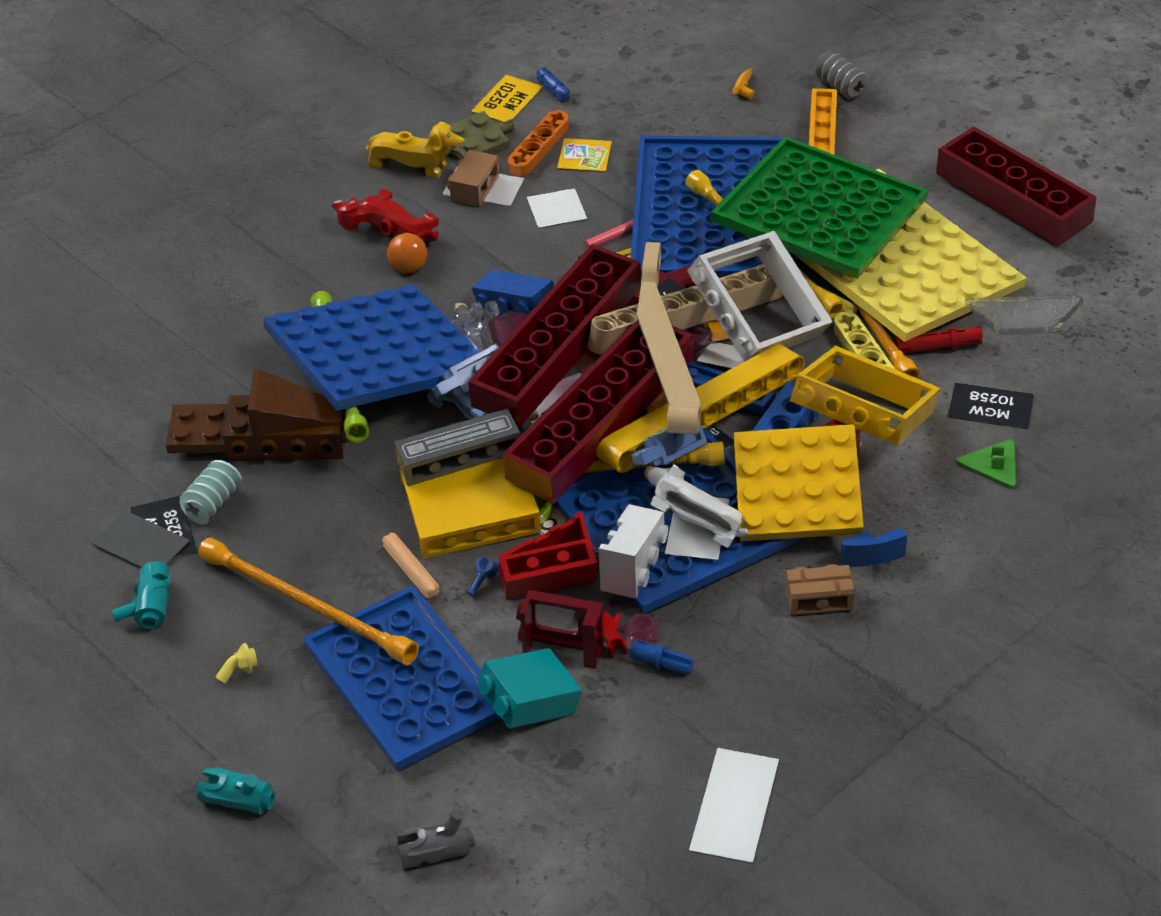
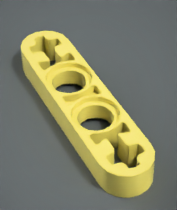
M841 312L835 316L833 331L846 350L865 358H875L878 360L876 362L895 369L856 314ZM860 340L864 341L865 344L857 345L853 344L852 341Z

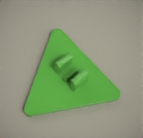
M1011 439L957 458L959 466L1010 489L1016 486L1015 442Z

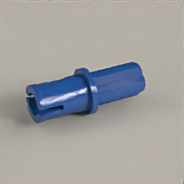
M636 639L630 650L631 659L655 665L657 670L665 668L689 675L694 666L692 657L671 651L666 645L659 647Z

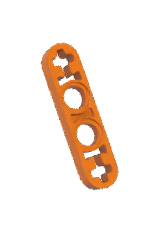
M561 110L549 112L508 157V171L511 175L517 177L528 175L568 131L569 116L566 112ZM529 149H537L536 151H527Z

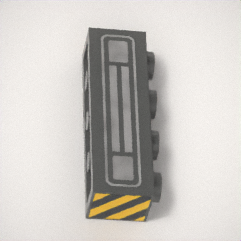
M507 408L394 441L397 463L407 486H411L502 459V454L520 437V432Z

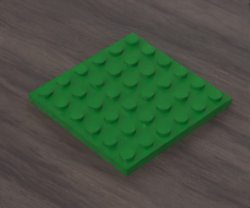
M785 136L711 211L710 221L743 233L751 238L775 231L788 252L816 262L821 266L839 271L846 276L858 279L925 202L928 190Z

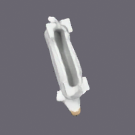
M676 465L666 469L651 466L645 468V477L656 487V495L653 497L650 505L663 512L671 509L678 517L713 531L716 534L713 540L729 548L735 537H743L748 534L746 528H740L742 523V513L684 481L685 472Z

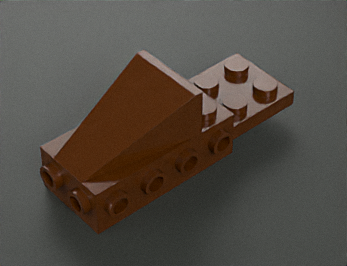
M254 369L250 395H229L228 404L173 405L166 440L167 454L226 453L227 461L344 459L345 443H349L344 430L346 411L345 409L336 411L322 394L263 370Z

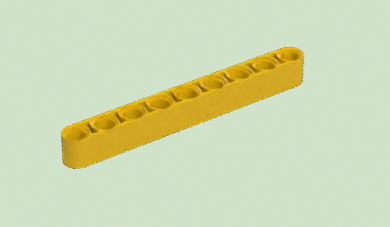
M777 344L695 388L701 403L700 423L702 428L704 429L786 384L787 381L795 379L804 368V358L784 345ZM668 403L602 439L596 450L597 457L619 473L627 472L636 467L631 454L645 448L643 441L648 439L649 436L667 428Z

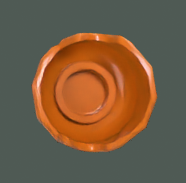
M411 233L397 235L390 241L387 249L389 264L394 270L403 274L416 273L424 266L428 256L424 241L419 236Z

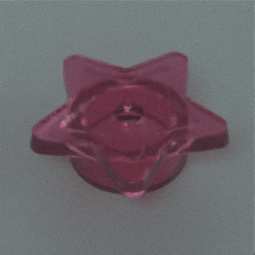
M636 613L630 619L629 624L621 626V631L631 636L632 644L636 639L656 643L659 638L655 631L660 626L661 621L653 620L647 614Z

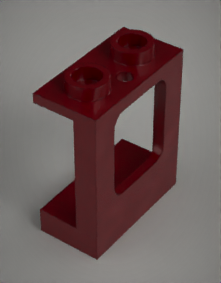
M528 590L525 601L519 602L516 619L521 622L518 631V641L522 642L523 653L530 651L533 641L580 649L584 653V667L597 669L604 648L603 603ZM536 604L574 610L578 615V631L540 625L537 622Z

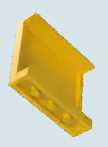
M503 458L411 486H407L399 468L401 483L406 491L423 559L541 533L540 514L533 493L505 479Z

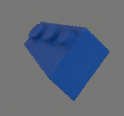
M492 269L471 288L479 310L517 328L554 287L552 279Z

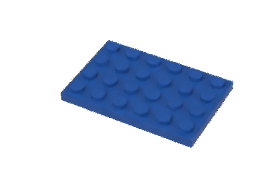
M413 585L350 615L383 633L387 632L391 635L405 636L417 642L419 645L417 657L408 666L392 659L386 650L379 647L377 643L336 622L303 637L305 648L396 771L501 719L477 687L482 670Z

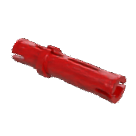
M980 326L966 329L951 327L947 331L923 333L906 342L896 336L895 345L903 354L941 348L956 350L960 346L982 344L983 335Z

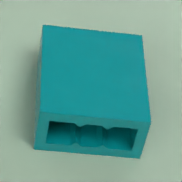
M550 648L485 661L477 684L480 692L487 698L497 715L502 718L509 729L573 715L582 693L580 686Z

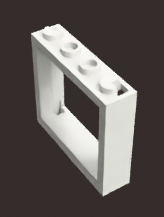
M775 231L699 255L687 270L692 281L696 284L707 305L713 311L744 362L777 344L790 348L817 338L833 322ZM755 256H759L803 325L802 328L761 343L755 337L714 272L716 269Z

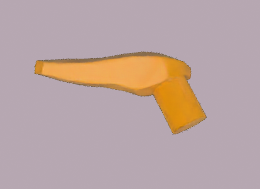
M752 68L739 76L733 87V94H740L749 100L752 99L755 91L746 87L752 75Z

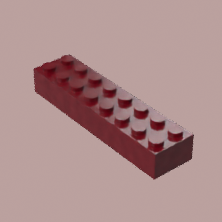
M591 244L468 381L471 407L487 414L508 408L516 426L521 427L588 350L587 343L592 319L596 316L624 308L641 288V262Z
M638 320L502 454L506 480L554 504L598 459L596 450L601 440L634 422L663 392ZM672 325L684 360L688 366L694 360L692 334Z

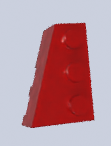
M582 511L574 514L573 519L560 526L556 524L550 527L549 532L538 538H530L499 555V577L506 600L527 596L528 590L547 592L596 581L597 560Z

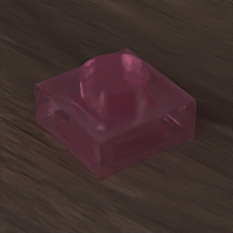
M698 325L683 329V331L692 334L694 356L712 341V332Z

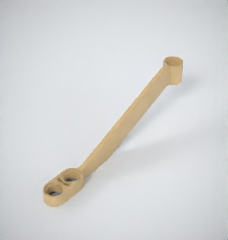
M646 242L637 320L669 405L667 433L698 434L700 399L657 289L661 265V242Z

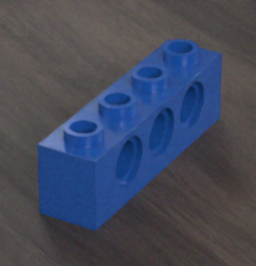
M787 381L753 431L809 427L812 421H817L820 413L791 402L790 398L795 383Z

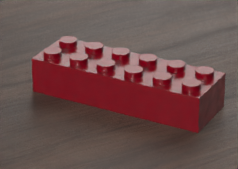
M974 126L938 149L937 175L1057 246L1093 223L1096 196Z

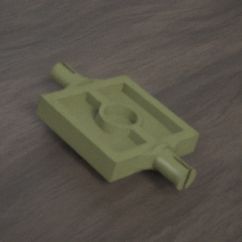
M485 111L448 124L451 126L453 133L465 139V142L460 147H448V155L452 154L459 159H463L469 150L493 155L509 149L510 140L504 133L514 130L515 125L511 119L497 124L491 120Z

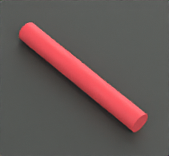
M634 219L584 241V245L587 248L591 244L600 246L633 231Z

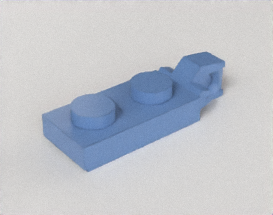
M497 343L450 367L442 375L444 381L435 385V388L432 389L437 400L451 392L455 398L468 393V381L499 348Z
M699 423L698 434L667 433V428L644 440L645 448L631 454L635 466L639 464L646 465L650 462L652 467L665 465L706 444L707 439L701 423Z

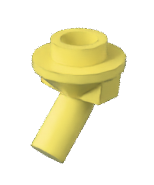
M242 643L238 651L227 659L215 677L226 684L237 667L247 674H252V667L257 666L254 648H248L246 643Z

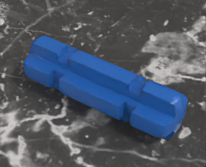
M545 67L537 70V80L560 102L570 99V90Z

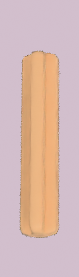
M390 533L388 536H384L382 538L383 547L424 597L431 599L433 596H437L440 592L439 584L397 534Z

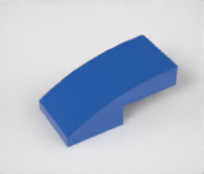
M900 527L876 538L868 530L841 542L840 563L850 567L870 566L904 557L906 555L907 534Z

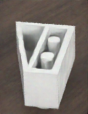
M629 504L617 521L618 531L611 530L609 532L608 539L611 540L609 544H601L599 547L600 591L636 599L641 587L645 588L648 583L650 565H655L657 562L659 544L665 543L668 535V526L664 525V512Z

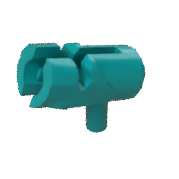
M159 561L149 562L141 567L140 575L134 588L137 597H134L130 604L111 610L115 622L134 616L136 623L145 629L160 627L165 622L169 592L167 591L170 588L171 579L169 567L166 563Z
M219 767L206 768L202 773L204 776H208V783L198 781L197 798L199 801L213 805L219 804L222 807L234 810L238 809L263 815L266 810L272 809L276 798V792L272 790V785L269 782L259 780L254 774L246 776Z

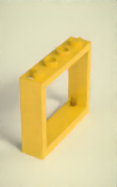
M834 346L797 375L790 401L844 424H854L856 429L898 446L933 414L941 388ZM837 355L843 357L842 364L836 363ZM832 377L909 410L901 415L825 384V382ZM923 391H927L928 393L922 397ZM892 418L901 421L900 424L897 426L892 425Z

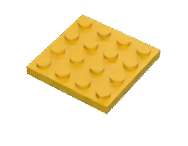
M854 424L734 432L738 511L742 513L740 528L748 530V534L740 537V541L851 535L864 532Z

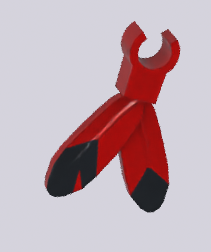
M612 599L606 604L603 617L604 639L608 647V655L614 659V648L623 649V654L626 655L627 645L626 640L618 633L621 619V604L617 599ZM575 613V620L578 623V615Z

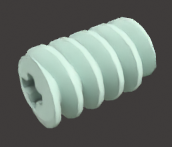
M211 461L200 476L194 480L193 484L180 496L179 503L184 514L196 524H207L210 517L215 515L216 510L220 509L223 502L228 500L229 495L233 494L236 487L241 485L242 477L240 472L225 461Z

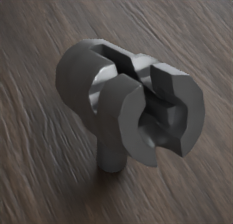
M453 809L446 824L415 827L396 834L402 869L418 867L423 861L433 864L443 859L469 855V847L475 846L472 826L465 827L464 821H462L464 813L460 809Z

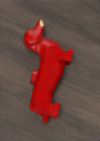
M384 188L379 191L378 196H367L359 203L354 197L348 203L338 200L332 204V208L336 211L338 224L345 230L353 231L358 227L359 223L366 222L380 229L387 236L392 235L396 237L399 234L411 233L419 236L424 243L431 240L437 241L439 237L438 231H432L433 228L439 225L438 217L429 212L424 214V219L413 217L400 204L389 200L393 197V193Z

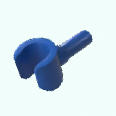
M485 557L477 560L476 568L479 572L468 591L470 596H475L486 577L491 578L497 575L499 564L493 560L486 569L489 560Z

